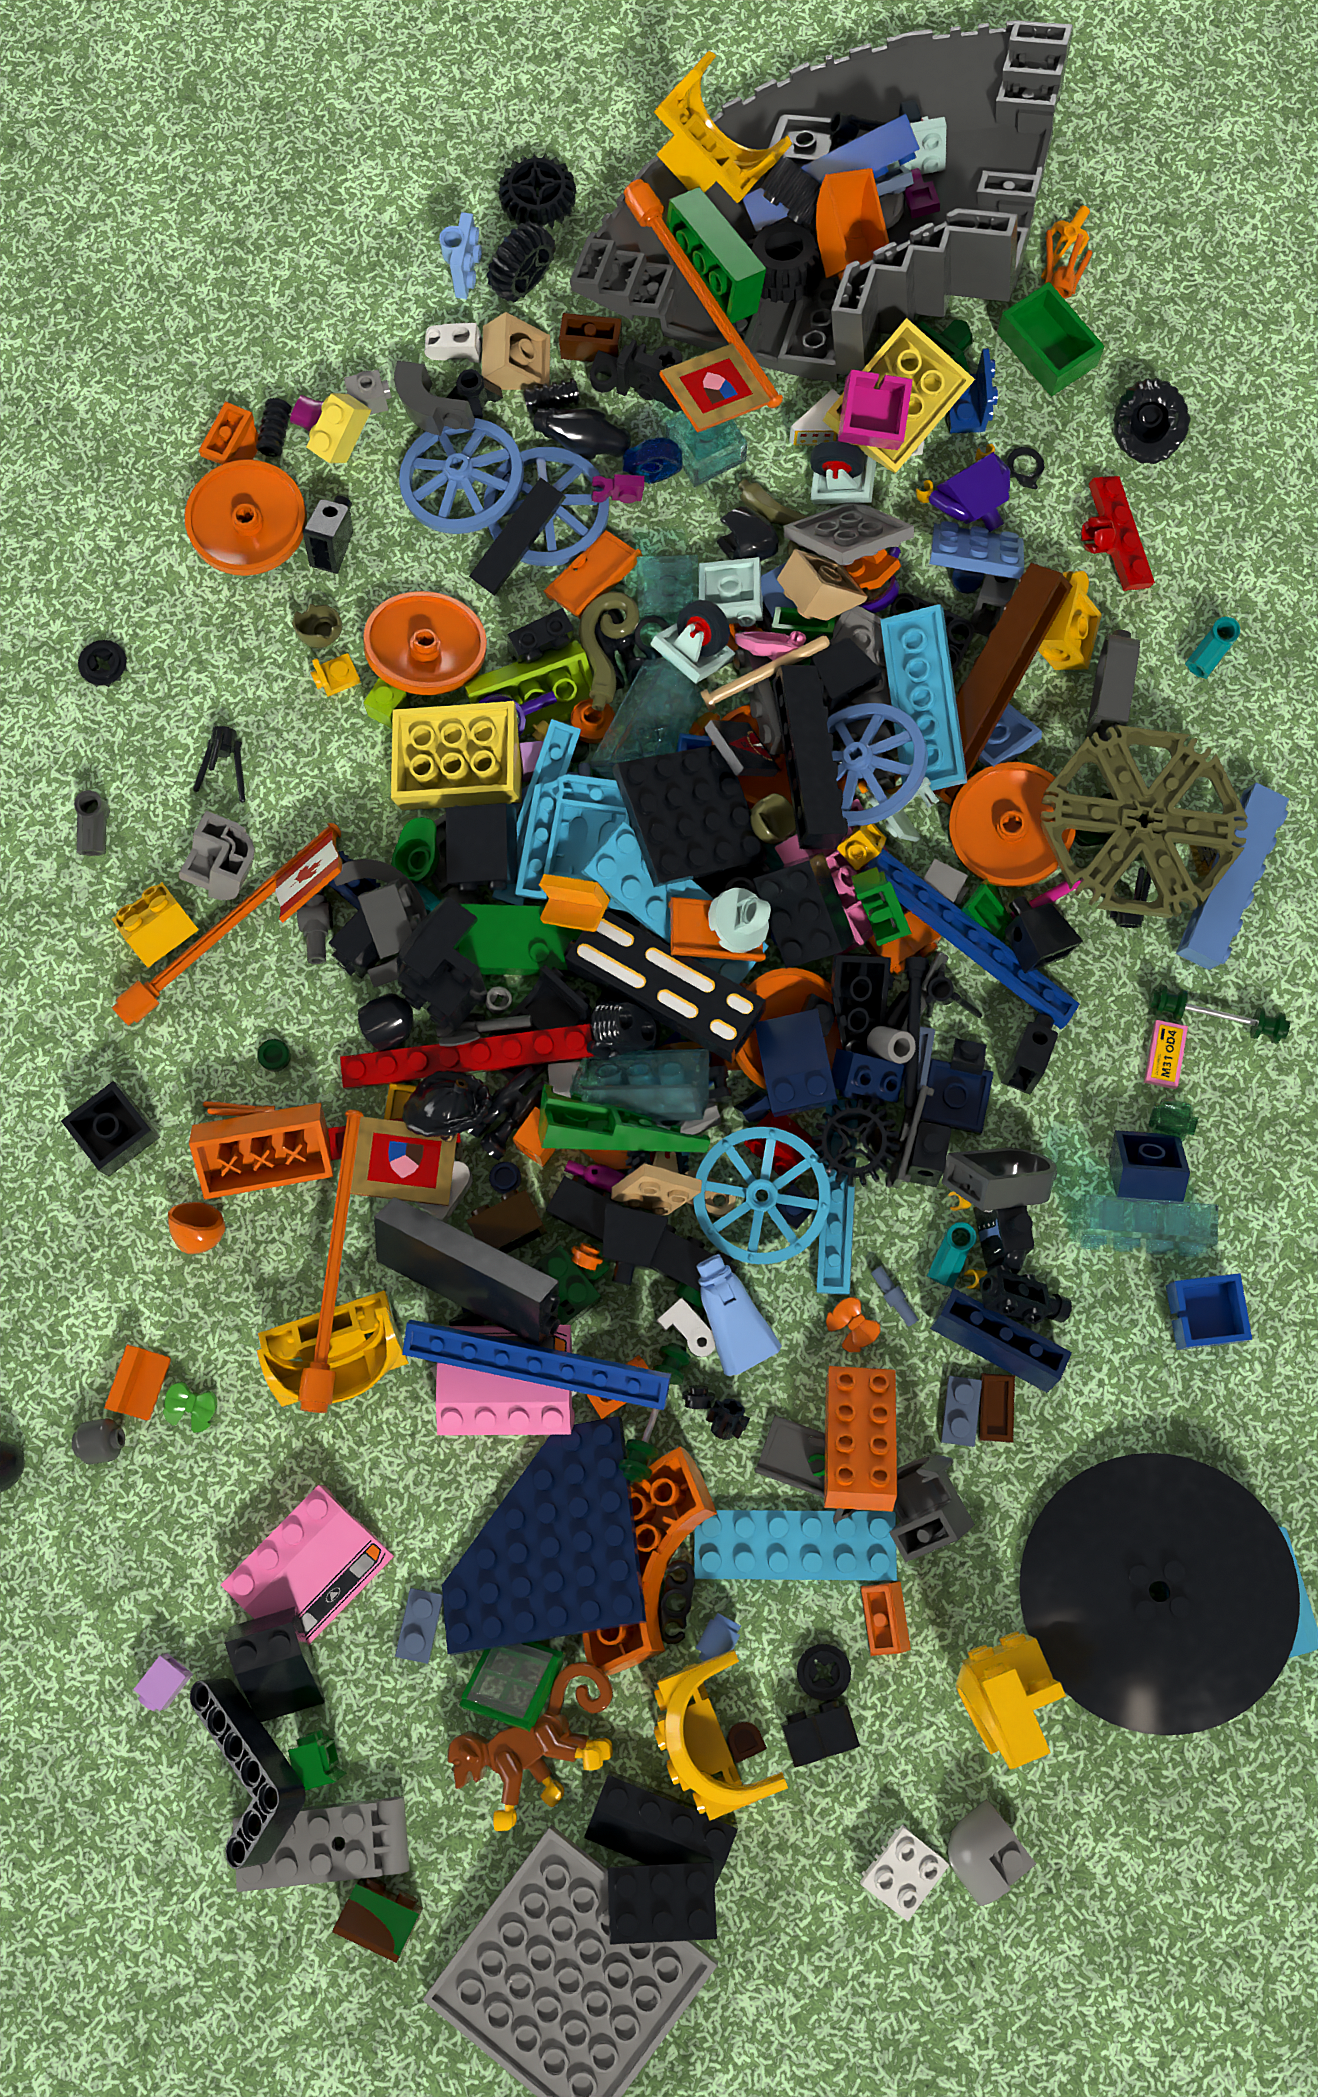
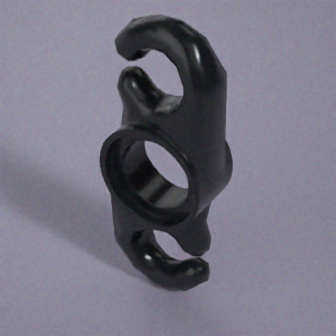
M675 1560L667 1566L669 1573L681 1568L685 1570L687 1576L681 1582L675 1581L671 1575H667L665 1578L666 1587L660 1598L659 1627L662 1641L666 1644H677L685 1638L683 1631L674 1636L668 1635L665 1631L667 1624L675 1622L681 1629H685L687 1626L686 1617L692 1606L695 1572L692 1565L685 1560ZM674 1593L681 1594L686 1599L684 1607L678 1611H673L666 1605L667 1598Z

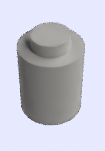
M878 1026L869 1033L867 1048L874 1057L901 1064L909 1061L913 1056L915 1040L908 1032Z

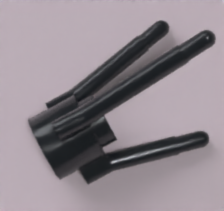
M837 111L830 121L829 134L836 137V145L843 146L848 143V140L856 138L859 129L871 132L887 122L861 118L853 114L848 115Z
M225 726L213 727L211 739L208 740L207 750L193 787L194 792L199 791L207 768L210 771L215 769L218 757L227 758L230 757L231 753H234L239 800L241 803L245 802L241 761L242 742L236 741L237 732L234 729Z
M1144 867L1138 869L1133 900L1147 901L1151 877L1147 871L1144 879ZM1110 911V918L1117 919L1116 926L1123 928L1142 927L1144 915Z
M939 971L938 977L932 979L928 986L929 996L925 998L927 1017H932L935 1003L949 1005L954 1001L977 1018H981L983 1016L982 1013L957 993L955 985L950 980L954 976L953 973Z

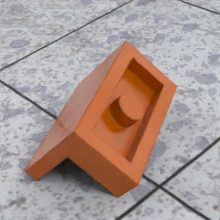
M127 1344L104 1408L146 1421L150 1420L171 1358Z

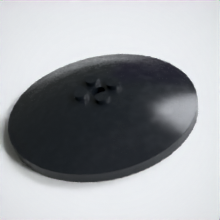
M1162 1453L1131 1454L1098 1463L1069 1480L1054 1494L1037 1517L1023 1552L1019 1590L1021 1610L1028 1635L1037 1639L1053 1679L1061 1683L1064 1692L1092 1714L1119 1727L1145 1734L1185 1735L1222 1725L1248 1710L1264 1696L1285 1667L1292 1651L1300 1615V1592L1294 1560L1286 1539L1267 1509L1251 1492L1227 1474L1205 1463L1187 1457ZM1162 1581L1168 1586L1169 1597L1165 1601L1157 1602L1150 1596L1149 1588L1153 1582Z

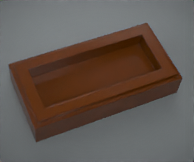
M981 1373L979 1441L1013 1443L1015 1375Z

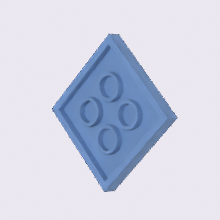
M949 521L941 522V524L934 523L929 564L1020 579L1024 571L1023 538H1019V535L1007 531L1001 532V534L989 533L988 529L978 526L971 527V529L960 528L958 524Z

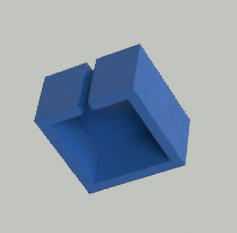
M1241 1273L1178 1280L1166 1285L1170 1314H1177L1178 1319L1172 1321L1177 1350L1236 1344L1253 1340Z

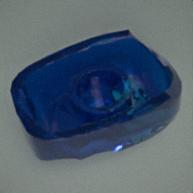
M666 437L647 439L633 448H627L622 458L623 471L631 475L644 476V482L648 484H654L675 475L682 470L683 465L682 450L677 443Z

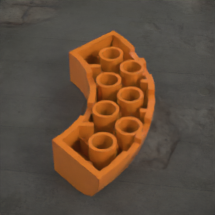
M681 1446L662 1456L649 1466L652 1470L649 1479H643L642 1482H634L630 1485L647 1622L582 1634L587 1662L601 1668L607 1676L624 1671L665 1652L658 1614L659 1595L665 1571L672 1556L686 1536L703 1521L717 1514L699 1468L690 1454Z

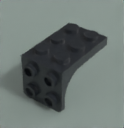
M543 965L539 969L540 977L533 989L507 1016L531 1015L533 1026L530 1028L491 1032L487 1037L587 1024L592 1016V1008L589 1005L590 999L578 988L573 991L565 983L567 978L556 967L550 970L546 965ZM551 1063L532 1065L538 1073L537 1078L548 1068V1064ZM528 1066L498 1071L510 1081Z

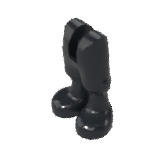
M619 609L607 611L612 618L613 624H620L625 620ZM600 617L595 627V636L614 667L616 690L624 688L625 680L617 665L615 651H618L625 666V673L630 684L634 685L646 679L652 672V665L647 658L636 657L634 654V635L631 633L618 639L606 636L600 629Z
M531 1065L513 1077L501 1089L495 1090L491 1099L492 1106L487 1117L483 1118L482 1122L474 1126L473 1129L468 1130L474 1137L481 1138L501 1114L508 1113L505 1117L506 1119L495 1130L489 1132L480 1140V1145L496 1160H500L505 1156L506 1142L512 1131L519 1129L534 1107L539 1108L541 1105L543 1086L548 1084L545 1080L537 1084L526 1096L522 1094L538 1076V1073Z

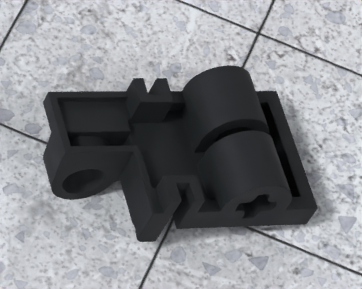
M632 339L629 346L624 345L618 358L598 350L590 369L591 385L596 391L606 393L616 387V393L626 397L630 387H633L634 391L645 400L651 401L654 399L663 403L672 411H683L659 375L661 370L682 363V355L677 348L661 346L651 356L646 354V344L642 343L641 346H638L637 341ZM597 373H602L606 376H609L610 378L608 380L601 381L598 380L595 376L597 375Z

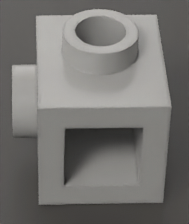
M379 370L362 371L357 375L344 378L347 393L370 408L371 412L369 415L389 410L386 399L392 397L387 380L381 381Z

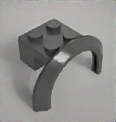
M358 859L343 863L342 871L334 878L336 886L363 878L378 879L387 883L379 888L361 893L358 899L380 958L400 952L409 936L427 916L424 902L417 888L406 875L387 863L372 859ZM398 956L388 962L368 968L367 971L374 988L397 980L396 962Z
M930 1454L897 1468V1497L893 1509L900 1523L889 1533L905 1563L958 1541L975 1525L945 1472L954 1462L951 1457ZM837 1508L833 1522L836 1523L851 1516L857 1509Z

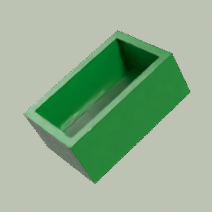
M1050 282L1004 311L997 330V334L1051 397L1098 366L1105 347Z

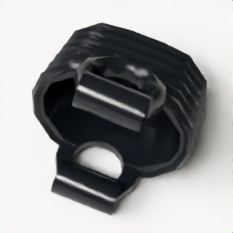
M601 996L596 1001V1008L592 1016L591 1028L596 1041H590L586 1049L587 1052L603 1060H609L630 1051L646 1049L653 1044L656 1037L655 1021L649 1012L629 1002L620 1003Z

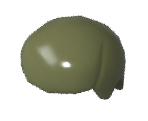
M310 604L304 613L296 611L292 622L299 639L310 648L318 649L325 648L337 640L342 632L343 624L338 612L328 605L315 606L314 604Z
M774 793L759 800L753 806L750 815L751 827L755 835L764 843L777 845L786 841L791 834L796 832L793 806L784 796Z

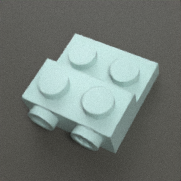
M760 558L699 563V600H708L716 604L724 612L729 624L738 623L743 627H750L756 621H763Z

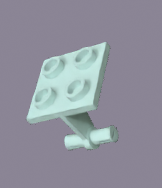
M927 777L923 779L921 786L910 801L919 794L927 808L934 805L933 803L936 804L939 799L929 787L931 782ZM867 785L866 788L871 794L868 796V800L875 807L879 803ZM883 790L887 799L893 796V794L890 795L887 791ZM903 808L886 818L885 826L895 838L898 836L901 839L914 842L922 839Z

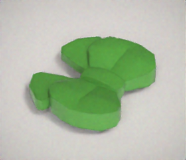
M180 1381L174 1383L167 1391L163 1414L166 1421L174 1426L181 1420L185 1411L192 1413L191 1430L194 1433L203 1432L211 1426L210 1420L217 1410V1397L213 1391H206L202 1394L192 1393L186 1383Z

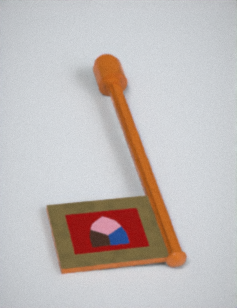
M642 179L631 182L623 192L626 205L640 226L652 227L729 343V345L661 370L659 373L660 377L697 433L766 405L769 408L778 407L783 401V396L778 394L662 220V214L665 209L663 204L648 183H644Z
M355 1109L345 1112L344 1115L347 1117L314 1362H310L309 1368H302L298 1401L301 1402V1411L327 1413L328 1405H332L336 1372L330 1371V1364H327L350 1194L386 1199L396 1197L402 1201L449 1206L457 1134L451 1142H445L440 1136L424 1137L423 1135H417L409 1131L404 1122L364 1117L362 1112Z

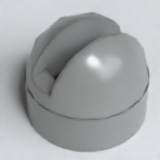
M503 987L490 989L485 999L487 1009L497 1015L506 1012L512 1002L510 992ZM500 996L503 1000L499 1007H496L494 1003L497 997Z

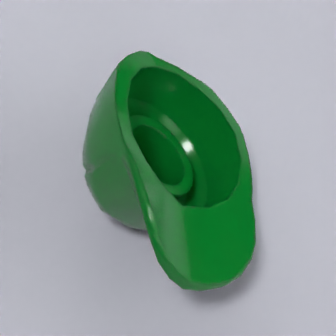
M424 817L414 818L405 824L395 846L391 866L400 870L412 883H421L428 880L434 874L440 861L439 850L436 846V824L432 819Z

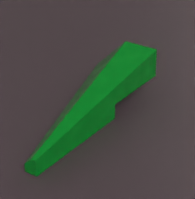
M548 1084L543 1086L538 1127L542 1148L704 1153L708 1151L710 1144L708 1135L696 1136L681 1133V1127L673 1124L670 1129H666L652 1124V1117L605 1102L603 1105L582 1101V1095L573 1093L571 1098L554 1093V1086Z

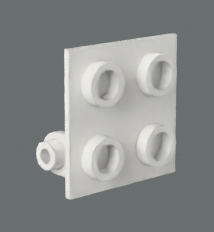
M902 1824L899 1830L897 1828L893 1830L895 1833L887 1842L888 1846H881L883 1853L881 1855L875 1854L874 1857L877 1861H873L866 1871L863 1870L861 1873L863 1878L860 1880V1884L908 1922L950 1864Z

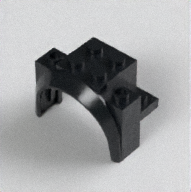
M446 896L409 936L398 955L396 967L398 985L402 988L400 992L405 996L404 1000L418 1011L423 1007L431 1015L429 1018L440 1028L445 1030L448 1026L456 1031L476 1005L480 1008L484 1006L487 991L479 967L457 952L458 945L478 919L449 896Z

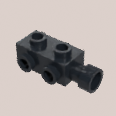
M1000 1265L994 1267L979 1280L984 1308L1001 1315L1036 1325L1043 1321L1045 1317L1062 1323L1071 1314V1300L1059 1294L1049 1295L1047 1284L1038 1282L1033 1274L1018 1275L1012 1273L1009 1266Z

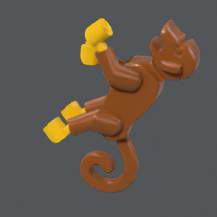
M576 1662L560 1671L551 1688L547 1711L537 1719L535 1726H532L530 1732L510 1725L499 1731L491 1740H488L479 1733L467 1731L455 1737L449 1744L447 1761L454 1764L451 1770L454 1772L456 1789L464 1787L472 1778L476 1783L485 1777L488 1766L500 1775L504 1784L501 1803L505 1804V1810L494 1811L493 1825L495 1831H508L517 1822V1813L514 1806L518 1805L524 1769L530 1770L538 1784L542 1782L546 1786L540 1797L549 1807H554L564 1796L565 1790L563 1785L550 1777L552 1772L543 1760V1755L570 1762H575L577 1758H582L583 1770H597L603 1766L604 1760H609L613 1756L610 1739L604 1737L590 1740L588 1735L573 1733L569 1729L567 1716L561 1713L566 1688L574 1677L580 1675L592 1679L596 1683L600 1694L598 1698L594 1699L590 1696L589 1687L586 1684L579 1685L576 1688V1700L579 1705L589 1713L601 1712L609 1706L613 1698V1687L609 1677L598 1666L589 1662Z

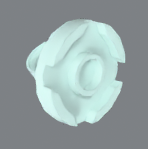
M735 887L722 892L719 897L711 902L708 912L709 927L711 931H716L717 936L721 939L718 943L723 948L733 953H745L759 947L766 939L769 929L768 919L771 912L770 904L759 899L754 893L745 888Z

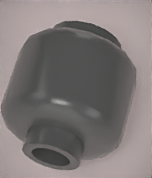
M110 1418L81 1423L77 1432L73 1434L72 1449L75 1456L86 1464L110 1462L117 1459L121 1448L124 1447L125 1433Z

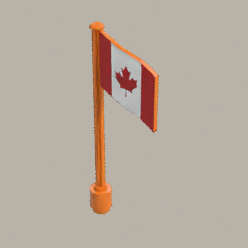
M328 823V827L155 978L150 982L146 981L143 985L137 980L115 1000L117 1003L111 1008L128 1026L134 1021L138 1023L160 1004L156 998L160 995L159 992L274 892L280 904L279 919L282 923L285 922L342 871V859L336 849V838L341 837L340 828L334 823Z

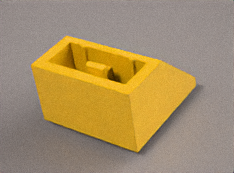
M163 882L157 886L154 885L147 888L140 899L133 904H127L120 908L116 916L112 918L125 941L147 968L199 930Z

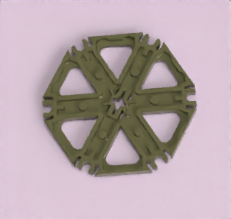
M1116 725L1115 729L1112 726L1107 729L1108 741H1102L1097 732L1093 733L1091 742L1088 736L1043 794L1046 796L1042 799V804L1052 806L1054 811H1043L1041 813L1040 819L1042 821L1040 826L1070 890L1080 880L1081 883L1076 888L1075 894L1078 896L1084 889L1091 890L1093 897L1088 903L1091 906L1098 901L1100 896L1103 897L1102 902L1096 908L1102 910L1169 919L1173 915L1175 917L1181 915L1182 909L1179 906V902L1187 903L1190 911L1195 910L1198 905L1200 907L1244 850L1245 847L1242 846L1247 840L1235 835L1234 830L1244 831L1248 827V823L1245 822L1248 817L1217 754L1215 753L1213 758L1206 762L1212 749L1208 747L1204 753H1196L1194 746L1198 741L1197 738L1191 739L1188 745L1184 746V742L1190 736L1189 734ZM1137 744L1165 748L1170 752L1171 760L1149 788H1147L1128 749L1131 745ZM1092 762L1099 767L1114 800L1068 794L1067 785L1083 764ZM1205 777L1211 781L1223 805V813L1218 814L1174 807L1197 778ZM1141 814L1146 815V820L1151 821L1146 828H1142L1141 822L1136 821ZM1066 829L1113 834L1086 868H1078L1074 865L1062 840V832ZM1174 843L1211 847L1218 852V862L1201 883L1195 884L1192 882ZM1138 854H1140L1158 892V897L1153 902L1120 898L1114 892L1115 884Z

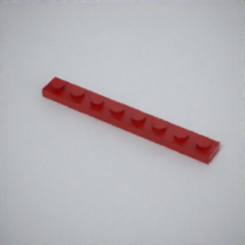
M591 1024L479 1038L470 1043L457 1046L432 1044L341 1056L342 1084L344 1089H354L423 1080L436 1071H454L470 1074L593 1058L596 1056L587 1052L586 1049L587 1044L592 1040L594 1041Z

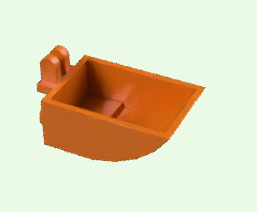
M872 168L826 174L817 202L816 229L826 278L838 276L839 281H841L846 265L857 260L861 266L873 259V252L889 244Z

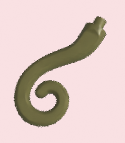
M744 479L738 485V488L742 491L740 499L745 506L761 514L769 522L785 526L809 517L776 502L759 483L751 484L747 479ZM791 540L787 546L789 558L795 549L801 550L800 548H805L815 553V551L799 546Z
M621 592L605 593L595 598L586 607L580 619V643L594 671L589 696L593 699L592 708L596 711H603L605 704L612 703L616 692L614 667L596 640L595 627L597 621L604 612L610 609H621L625 612L626 618L620 624H613L609 614H604L601 618V631L606 636L614 639L623 638L631 634L639 622L637 604L631 597Z

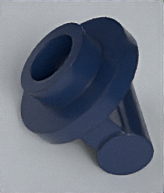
M954 568L951 578L952 584L961 593H973L980 587L984 573Z

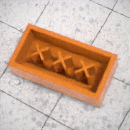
M321 1102L192 1125L189 1146L204 1200L330 1178L334 1175V1161L331 1157L329 1134Z
M829 1366L825 1395L824 1508L893 1512L897 1497L896 1370Z

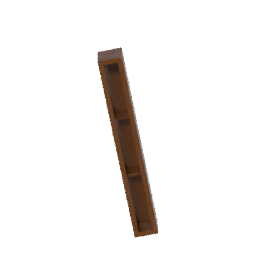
M1030 563L1026 572L1020 577L1018 587L1011 600L1006 603L996 627L990 632L984 649L975 659L973 669L967 680L959 688L956 704L967 778L1073 587L1061 572ZM964 784L934 790L933 793L940 802L952 807L958 792Z

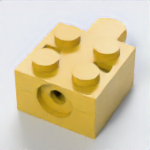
M1067 571L1063 572V575L1073 587L1038 651L1055 670H1083L1089 668L1102 614L1086 595L1089 587V579L1086 572Z

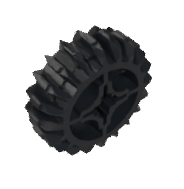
M533 153L532 158L527 159L522 155L521 162L518 163L513 160L511 168H505L504 177L500 178V191H498L499 200H501V208L504 213H507L510 221L516 220L518 226L521 223L525 224L530 221L532 223L535 222L539 226L548 224L553 230L554 221L556 220V222L563 224L564 216H570L572 212L571 207H575V194L577 190L572 172H568L566 163L559 164L557 157L549 160L546 153L542 158H537L536 154ZM536 187H539V197L536 196Z
M535 222L521 223L517 229L513 228L508 237H504L501 245H498V250L492 255L493 260L488 265L490 270L487 272L488 285L491 286L492 290L500 298L514 303L520 297H525L544 278L546 271L550 269V263L554 260L553 254L556 250L554 246L555 240L548 233V230Z
M858 1099L856 1108H853L850 1100H845V1110L841 1111L839 1106L835 1104L832 1106L836 1113L833 1117L826 1112L822 1114L827 1124L816 1123L815 1128L822 1135H813L812 1141L822 1145L813 1148L818 1156H822L817 1162L823 1163L824 1167L827 1166L825 1172L828 1177L833 1176L837 1172L835 1176L836 1183L841 1184L847 1176L849 1187L855 1186L856 1178H859L861 1185L866 1187L868 1185L867 1176L871 1175L875 1182H879L880 1178L876 1173L878 1170L881 1169L885 1174L890 1173V1169L885 1165V1162L888 1161L894 1164L897 1162V1158L889 1152L900 1151V1145L891 1142L898 1139L900 1134L895 1130L889 1131L896 1123L893 1119L885 1120L888 1115L885 1109L875 1114L877 1110L876 1103L871 1102L867 1109L864 1110L865 1104L862 1099ZM854 1119L869 1121L867 1124L863 1123L855 1129L848 1128L843 1124ZM877 1128L880 1129L882 1134V1145L878 1155L869 1147L870 1140L874 1136L873 1132ZM836 1131L843 1142L838 1150L839 1155L833 1159L831 1140ZM845 1134L852 1139L856 1137L857 1140L858 1137H861L860 1141L866 1152L861 1148L856 1149L855 1146L852 1150V1145ZM857 1157L864 1158L870 1162L865 1166L857 1168L843 1166L845 1162L849 1163Z

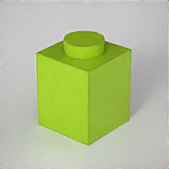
M378 678L363 702L369 717L391 729L393 710L408 709L410 706L405 691L387 684L381 678Z

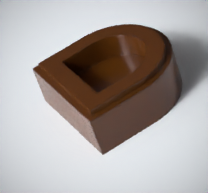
M740 1721L730 1728L727 1742L736 1764L767 1749L759 1729L753 1723Z

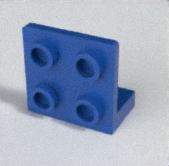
M989 348L982 349L976 374H970L975 379L974 382L948 411L950 434L985 432L988 421L993 419V405H997L998 390L997 386H992V378L995 377V360L990 359Z

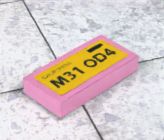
M1161 1020L1154 1022L1144 1083L1171 1089L1178 1087L1188 1026Z

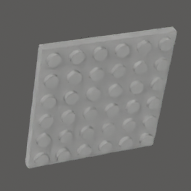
M551 1824L422 2000L537 2097H622L716 1969L719 1961L694 1940L610 1945L607 1869Z

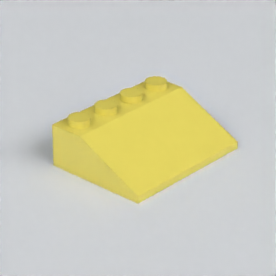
M906 318L862 370L879 374L874 389L879 388V384L885 375L913 379L904 442L898 450L858 444L853 445L859 447L864 454L896 474L975 379ZM844 392L827 411L822 420L837 434L839 432Z
M507 701L393 710L391 799L401 810L446 808L454 807L455 805L522 803V768L515 702Z

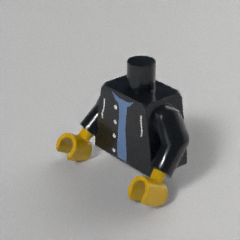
M954 1191L948 1194V1196L956 1195L960 1200L959 1206L950 1207L953 1211L968 1209L972 1205ZM1027 1206L985 1211L973 1207L987 1271L976 1269L965 1271L964 1276H975L976 1278L975 1283L967 1286V1288L980 1289L979 1280L996 1266H1009L1012 1273L1015 1274L1021 1271L1026 1255L1034 1249V1239L1031 1230L1033 1221L1028 1215Z

